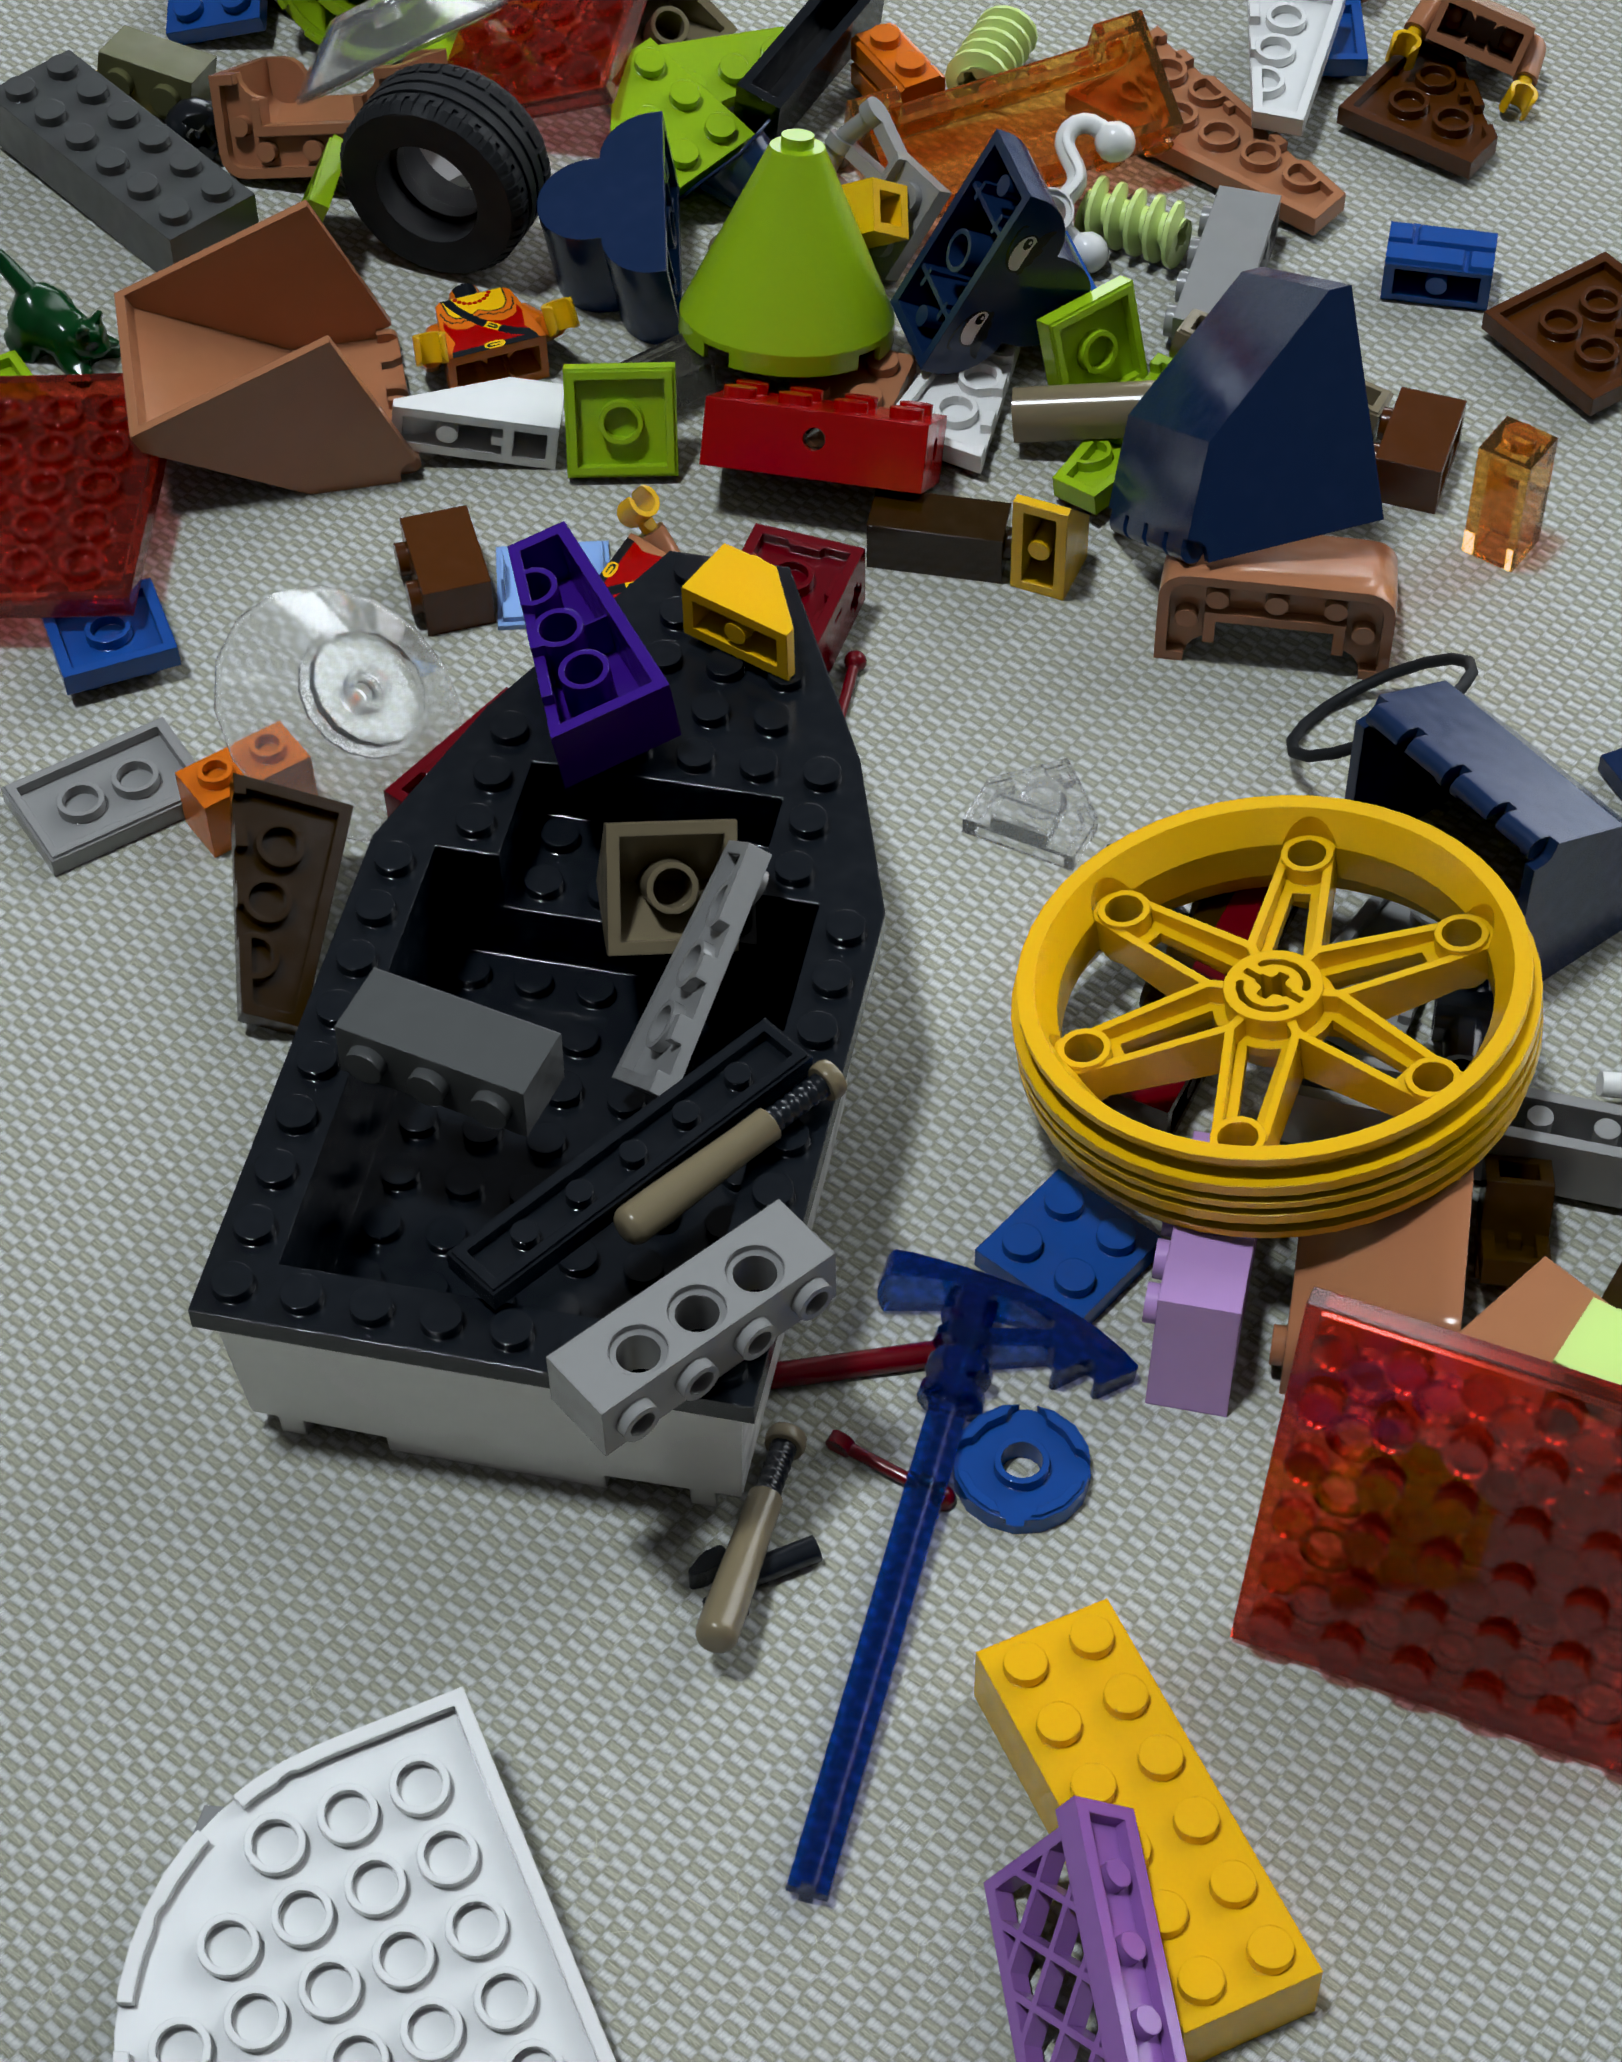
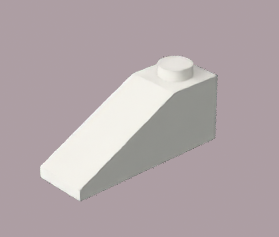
M507 377L395 398L392 406V423L413 451L555 470L564 403L563 384Z

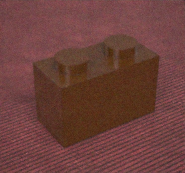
M1401 387L1394 408L1384 407L1377 432V439L1381 440V443L1373 442L1382 503L1435 514L1461 442L1467 400Z
M467 505L399 518L403 542L393 543L396 565L400 577L409 575L411 577V581L405 582L409 609L412 616L422 614L428 636L496 623L491 579Z

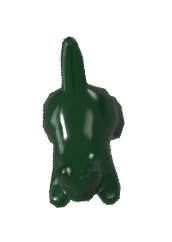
M0 249V274L15 292L7 313L8 327L4 332V340L10 351L16 350L23 362L30 364L50 354L72 382L82 385L89 384L94 380L92 366L96 362L106 358L121 357L119 340L107 334V329L102 322V311L97 310L88 318L75 307L72 299L64 290L45 282H35L5 251Z

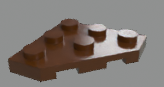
M1429 39L1422 41L1415 65L1411 70H1404L1406 57L1393 55L1389 62H1385L1339 105L1338 124L1352 129L1362 136L1373 138L1401 150L1407 155L1415 156L1443 168L1451 174L1459 175L1468 180L1496 151L1498 136L1493 124H1488L1483 114L1485 104L1475 80H1470L1467 75L1465 56Z
M1603 252L1484 311L1481 328L1589 416L1622 400V264L1607 252Z

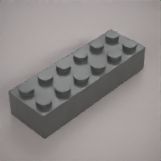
M67 50L55 55L48 61L19 76L12 77L0 85V146L155 272L163 270L259 222L255 194L72 51Z

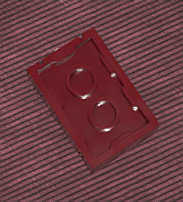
M756 523L742 551L758 556L772 565L790 567L829 674L865 601V548Z

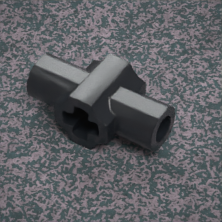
M1488 979L1483 984L1474 988L1456 990L1435 999L1431 1040L1442 1041V1057L1451 1060L1463 1072L1479 1050L1493 1014L1494 998L1492 991H1490Z

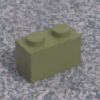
M124 25L98 51L97 72L151 114L166 119L168 111L180 100L199 97L212 102L208 76L216 73L217 56Z

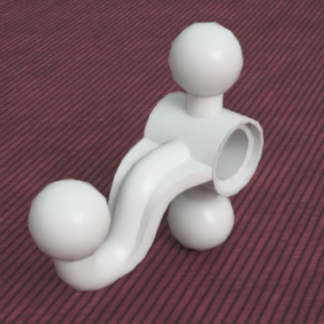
M1079 113L1072 115L1061 123L1055 135V150L1066 172L1067 180L1060 189L1055 187L1047 188L1063 217L1065 231H1068L1088 272L1094 273L1106 264L1109 249L1101 235L1093 231L1080 232L1071 224L1074 218V204L1083 194L1087 186L1088 177L1084 161L1076 148L1075 141L1082 134L1092 136L1095 139L1096 152L1101 159L1109 163H1118L1132 155L1136 139L1130 126L1121 121L1108 122L1096 114Z

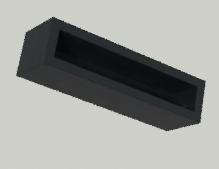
M808 0L737 84L734 115L755 134L770 119L771 121L764 128V132L770 141L780 137L784 130L793 129L851 59V38L855 34L872 29L881 23L884 0Z

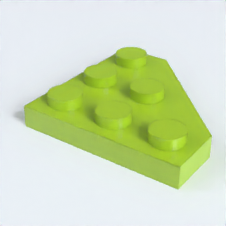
M651 37L613 63L609 134L618 125L632 117L662 111L679 182L680 196L740 152L755 135L751 129Z

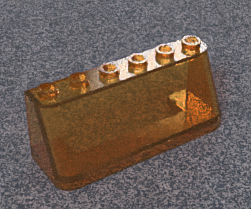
M1142 9L1093 24L1088 44L1085 47L909 102H902L897 86L847 101L844 120L845 124L859 113V105L870 96L878 98L885 105L907 152L952 193L937 218L942 217L996 129L1017 136L1027 147L1047 187H1060L1065 184L1067 175L1057 157L1054 146L1055 135L1061 123L1072 115L1091 113L1100 116L1108 122L1121 121L1129 125L1136 139L1135 149L1130 157L1144 153L1145 157H1154L1167 152L1174 146L1173 140L1180 134L1184 124ZM872 129L859 139L857 143L886 168L888 161ZM1079 135L1075 141L1076 148L1084 161L1087 171L1095 168L1096 172H1107L1125 162L1124 160L1118 163H1109L1101 159L1096 152L1095 139L1090 135Z

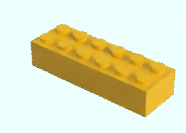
M1108 1598L977 1651L975 1656L974 1697L1047 1832L1050 1834L1059 1827L1055 1809L1074 1795L1134 1809L1187 2062L1206 2061L1315 2012L1323 1970Z

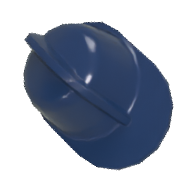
M768 119L740 152L681 195L680 202L701 189L733 208L770 143L764 128L771 120Z

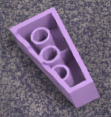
M1194 1131L1192 1139L1210 1142V1133ZM1162 1222L1161 1236L1171 1237V1240L1162 1238L1157 1240L1152 1278L1160 1279L1162 1282H1148L1142 1322L1155 1324L1145 1403L1227 1417L1233 1371L1237 1361L1243 1316L1246 1309L1258 1238L1204 1233Z

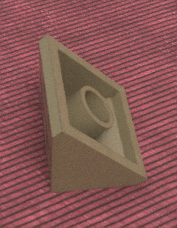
M736 819L604 823L596 883L608 956L673 954L728 841H737ZM739 941L735 951H739Z

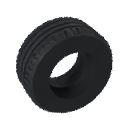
M419 63L399 69L394 74L388 76L347 127L340 148L343 182L349 200L361 221L378 240L399 256L418 266L438 272L472 273L492 268L497 263L504 261L538 217L537 198L541 188L551 176L550 162L543 137L532 117L517 99L495 81L474 70L453 64ZM420 148L432 151L453 164L466 178L472 190L453 184L441 176L427 162Z

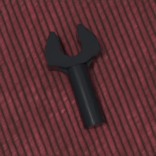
M810 1535L767 1552L756 1587L821 1562V1551L814 1536ZM718 1545L704 1551L689 1568L690 1589L703 1588L713 1583L726 1551L724 1546ZM706 1597L703 1598V1601H702L703 1605H704V1603H705Z

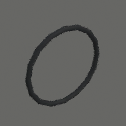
M1458 653L1426 656L1388 668L1353 684L1324 701L1298 722L1286 739L1289 757L1304 762H1317L1351 755L1353 741L1335 747L1314 750L1300 748L1298 742L1309 728L1332 710L1370 689L1420 670L1447 665L1464 667L1465 673L1454 687L1465 694L1478 675L1475 659L1472 656Z

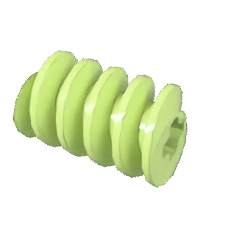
M999 5L985 10L978 18L969 35L964 39L961 47L948 63L945 73L947 88L953 99L962 107L972 112L985 113L993 110L1001 102L1002 96L1008 91L1010 84L1015 80L1016 75L1036 47L1038 39L1036 25L1027 14L1020 9L1008 5Z
M1105 175L1098 177L1093 188L1086 192L1079 205L1074 227L1080 232L1093 231L1101 235L1106 241L1108 248L1117 251L1124 248L1125 253L1130 256L1137 257L1143 254L1144 259L1148 262L1157 263L1162 260L1163 265L1169 269L1177 267L1188 249L1192 234V222L1184 218L1185 202L1177 200L1168 213L1165 212V195L1159 193L1155 196L1151 205L1147 206V190L1145 188H1138L1131 200L1127 199L1129 189L1126 182L1120 181L1111 194L1109 193V177Z

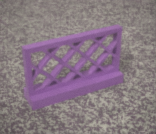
M1074 1795L1055 1809L1059 1826L1057 1829L983 1882L1016 2062H1044L1042 2045L1049 2023L1060 2030L1050 2062H1075L1080 2044L1091 2050L1088 2062H1187L1134 1809ZM1064 1862H1066L1070 1882L1068 1890L1057 1885ZM1028 1883L1032 1886L1021 1923H1018L1013 1893ZM1055 1899L1063 1905L1050 1943L1042 1938L1041 1934L1052 1900ZM1078 1932H1080L1084 1953L1082 1962L1071 1956ZM1037 1951L1046 1958L1033 1995L1028 1975ZM1067 1970L1077 1976L1064 2015L1055 2009V2005ZM1093 2003L1098 2023L1097 2035L1086 2029Z

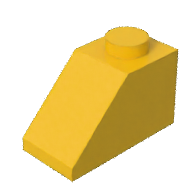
M1017 494L1013 500L1010 586L1064 601L1087 558L1090 515Z
M724 543L681 587L684 633L789 681L795 674L794 627L777 566L764 561L758 556L750 555Z

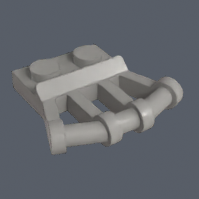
M870 96L859 105V113L838 130L831 129L824 142L827 145L826 150L835 171L838 170L842 161L846 158L866 178L875 177L907 186L909 239L868 249L878 274L884 280L897 281L952 193L907 152L887 108L878 98ZM872 129L888 161L886 168L857 143L859 139ZM836 172L841 185L847 184L848 182Z

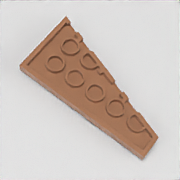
M1158 25L1066 96L1065 114L1072 116L1079 113H1091L1100 116L1108 122L1121 121L1129 125L1134 132L1136 149L1218 189L1219 185L1281 195L1279 219L1312 236L1317 234L1344 211L1346 193L1309 160H1298L1287 151L1288 141L1278 132L1268 134L1263 129L1252 128L1251 108L1215 76L1201 74L1194 67V57L1184 48L1178 51L1172 48L1167 43L1168 34Z

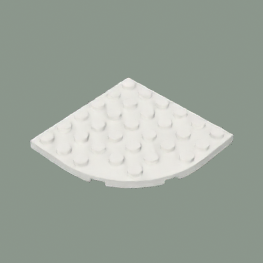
M463 1686L319 1743L283 1760L235 1793L232 1802L218 1812L201 1831L197 1830L188 1839L161 1877L143 1910L129 1945L117 1992L116 2002L118 2006L114 2030L113 2062H616Z

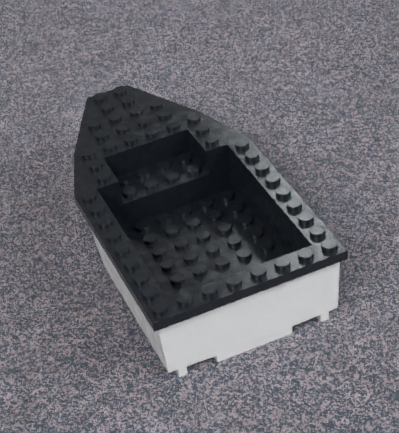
M669 551L614 599L670 684L682 733L681 736L565 789L552 745L534 666L484 709L373 834L188 1308L192 1327L219 1332L251 1410L278 1416L283 1431L308 1435L311 1424L316 1423L387 1437L390 1450L607 1488L610 1477L686 1488L690 1490L691 1503L717 1507L720 1494L742 1497L785 1332L776 1337L770 1348L760 1357L750 1361L743 1360L719 1377L715 1385L704 1396L694 1401L686 1400L660 1418L654 1429L644 1438L636 1442L627 1441L607 1456L599 1450L551 1399L546 1356L778 1199L812 1230L845 1105L846 1092L835 1101L825 1099L819 1102L808 1113L802 1115L789 1127L784 1128L781 1132L782 1136L778 1141L745 1164L647 1242L641 1245H632L626 1242L619 1235L614 1222H612L497 1310H494L448 1268L446 1253L657 1098L612 1078V1075L672 954L607 955L596 883L604 823L736 819L737 841L749 842L772 854L766 869L769 872L767 886L759 900L751 906L739 936V951H734L683 1078L766 1018L812 1055L813 1064L823 1059L831 1061L841 1071L846 1083L848 1082L849 1066L885 934V908L860 758L790 567L777 566L794 627L795 674L789 681L684 633L681 587L711 556ZM374 967L561 1033L565 1077L528 1137L503 1128H488L470 1116L442 1106L432 1107L425 1105L409 1094L379 1083H364L353 1077L350 1073L341 1070L334 1026ZM809 1075L805 1077L803 1080H801L799 1083H797L795 1086H793L791 1089H789L787 1092H785L783 1095H781L779 1098H777L775 1101H773L771 1104H769L767 1107H769L770 1105H774V1103L778 1099H782L783 1096L786 1093L791 1092L794 1087L801 1085V1083L804 1080L809 1079ZM751 1290L750 1292H760L763 1290ZM706 1329L691 1330V1332H701ZM636 1369L631 1372L640 1373L649 1369Z

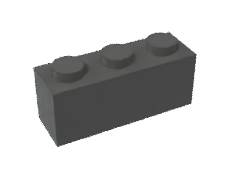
M375 967L334 1026L341 1070L350 1073L356 1079L368 1084L379 1083L409 1094L425 1105L432 1107L442 1106L470 1116L488 1128H503L528 1137L565 1077L561 1033Z

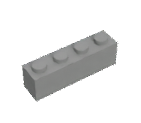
M1219 185L1213 205L1203 206L1198 228V236L1201 238L1192 237L1189 246L1187 269L1190 270L1180 271L1175 291V302L1178 304L1169 303L1165 314L1163 336L1171 337V344L1176 330L1192 309L1196 308L1209 313L1242 271L1268 267L1277 240L1281 195Z

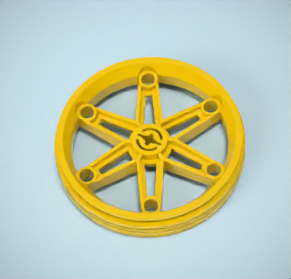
M1313 795L1248 797L1189 809L1157 820L1105 847L1072 873L1045 903L1027 935L1021 951L1012 991L1011 1023L1020 1079L1028 1103L1052 1144L1067 1163L1090 1184L1110 1198L1141 1214L1198 1232L1247 1238L1304 1237L1361 1226L1402 1212L1434 1196L1457 1181L1487 1155L1502 1138L1516 1117L1536 1071L1543 1037V981L1540 958L1534 938L1514 895L1500 876L1480 856L1459 840L1407 814L1359 801ZM1269 887L1248 940L1173 911V909L1215 895L1244 889ZM1336 888L1384 898L1407 906L1438 922L1329 944ZM1292 905L1305 909L1309 908L1303 955L1290 951L1276 950ZM1162 942L1226 975L1224 981L1209 980L1155 947ZM1102 952L1110 960L1123 964L1167 996L1092 1028L1076 1029L1062 1037L1063 1019L1071 992L1080 975ZM1486 979L1489 980L1494 998L1493 1014L1485 1038L1464 1072L1451 1060L1437 1056L1386 1021L1389 1018L1456 990L1474 988L1483 984ZM1327 1036L1343 1038L1402 1074L1395 1079L1324 1041ZM1247 1062L1263 1067H1274L1257 1120L1240 1116ZM1219 1074L1210 1142L1181 1137L1151 1128L1126 1117L1102 1102L1109 1096ZM1303 1078L1394 1116L1380 1124L1338 1137L1313 1142L1279 1145Z

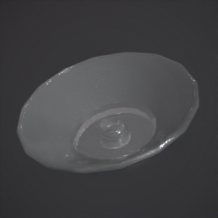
M367 0L330 20L298 92L296 103L298 105L310 103L373 74V68L396 63L410 53L422 50L496 13L508 5V0Z
M324 585L273 592L236 618L215 660L214 711L233 762L247 777L354 805L346 839L360 842L371 841L373 834L388 819L384 790L464 723V712L446 665L411 623L369 596ZM355 690L364 696L365 701L358 696Z

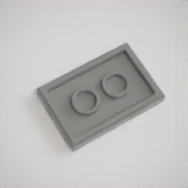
M161 717L1 787L5 804L56 877L185 819L175 772L196 761L166 720Z

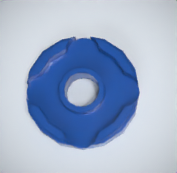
M1020 1404L1001 1405L978 1415L960 1433L952 1460L954 1491L966 1511L990 1528L1012 1534L1042 1533L1065 1523L1083 1505L1091 1482L1089 1446L1077 1427L1053 1410L1037 1406L1036 1412L1029 1409L1019 1410ZM1024 1457L1038 1464L1040 1470L1033 1476L1019 1478L1006 1472L1003 1465L1011 1459Z

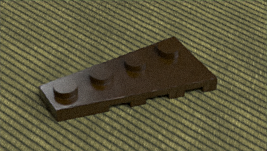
M233 773L229 785L237 1021L295 1036L312 992L354 805Z

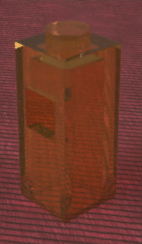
M1506 416L1478 449L1462 551L1512 573L1540 539L1558 437Z

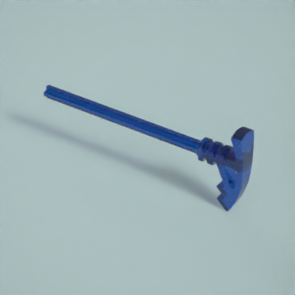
M898 1249L893 1250L889 1254L877 1288V1299L883 1311H941L942 1324L938 1326L934 1334L933 1346L936 1349L927 1358L925 1364L926 1377L921 1381L917 1391V1401L926 1411L785 1886L786 1891L799 1894L798 1900L813 1904L814 1899L824 1902L829 1900L966 1421L972 1422L984 1411V1393L992 1383V1370L1049 1367L1052 1372L1048 1387L1051 1390H1056L1083 1376H1090L1093 1379L1090 1393L1092 1399H1099L1133 1383L1138 1370L1137 1363L1101 1330L1052 1299L975 1269ZM995 1322L1016 1328H993Z

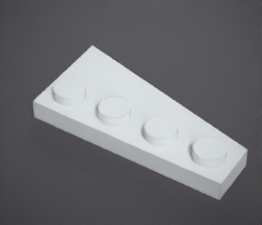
M1247 0L1252 128L1269 130L1279 134L1303 135L1345 9L1346 0Z
M1001 343L997 350L986 360L970 369L957 373L935 374L922 370L896 404L900 405V401L933 404L932 414L947 416L942 461L981 474L1018 359L1020 346Z

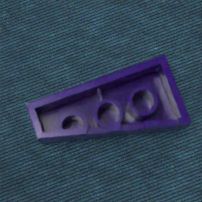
M565 521L507 546L537 673L541 698L547 717L549 733L565 789L681 736L682 733L670 684Z

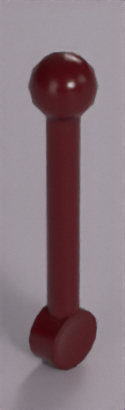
M858 650L848 652L844 658L847 672L839 697V704L845 719L858 672L864 670L867 664L866 656Z
M833 1430L825 1441L829 1450L845 1458L849 1456L927 1497L930 1505L937 1511L949 1510L955 1503L956 1494L949 1485L938 1484L934 1486L858 1446L850 1436L842 1431Z

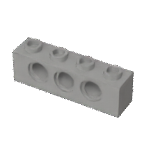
M780 1199L776 1200L546 1356L551 1399L605 1456L627 1441L636 1442L644 1438L654 1429L659 1419L686 1400L694 1401L704 1396L715 1385L719 1377L743 1360L750 1361L760 1357L770 1348L776 1337L799 1321H808L820 1315L828 1307L832 1298L836 1296V1253ZM751 1290H763L760 1292H750ZM706 1329L701 1332H691V1330ZM636 1369H649L640 1373L631 1372Z

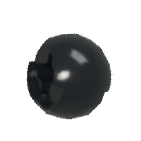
M192 97L176 103L168 111L164 124L209 159L213 160L219 155L212 102L199 97ZM204 125V128H205V129H204L201 133L198 132V131H195V130L201 129L202 126ZM191 128L194 129V131L191 132L190 135H188L187 132H188Z

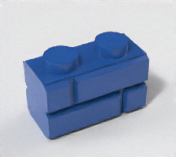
M1391 221L1380 299L1486 311L1493 276L1498 233Z

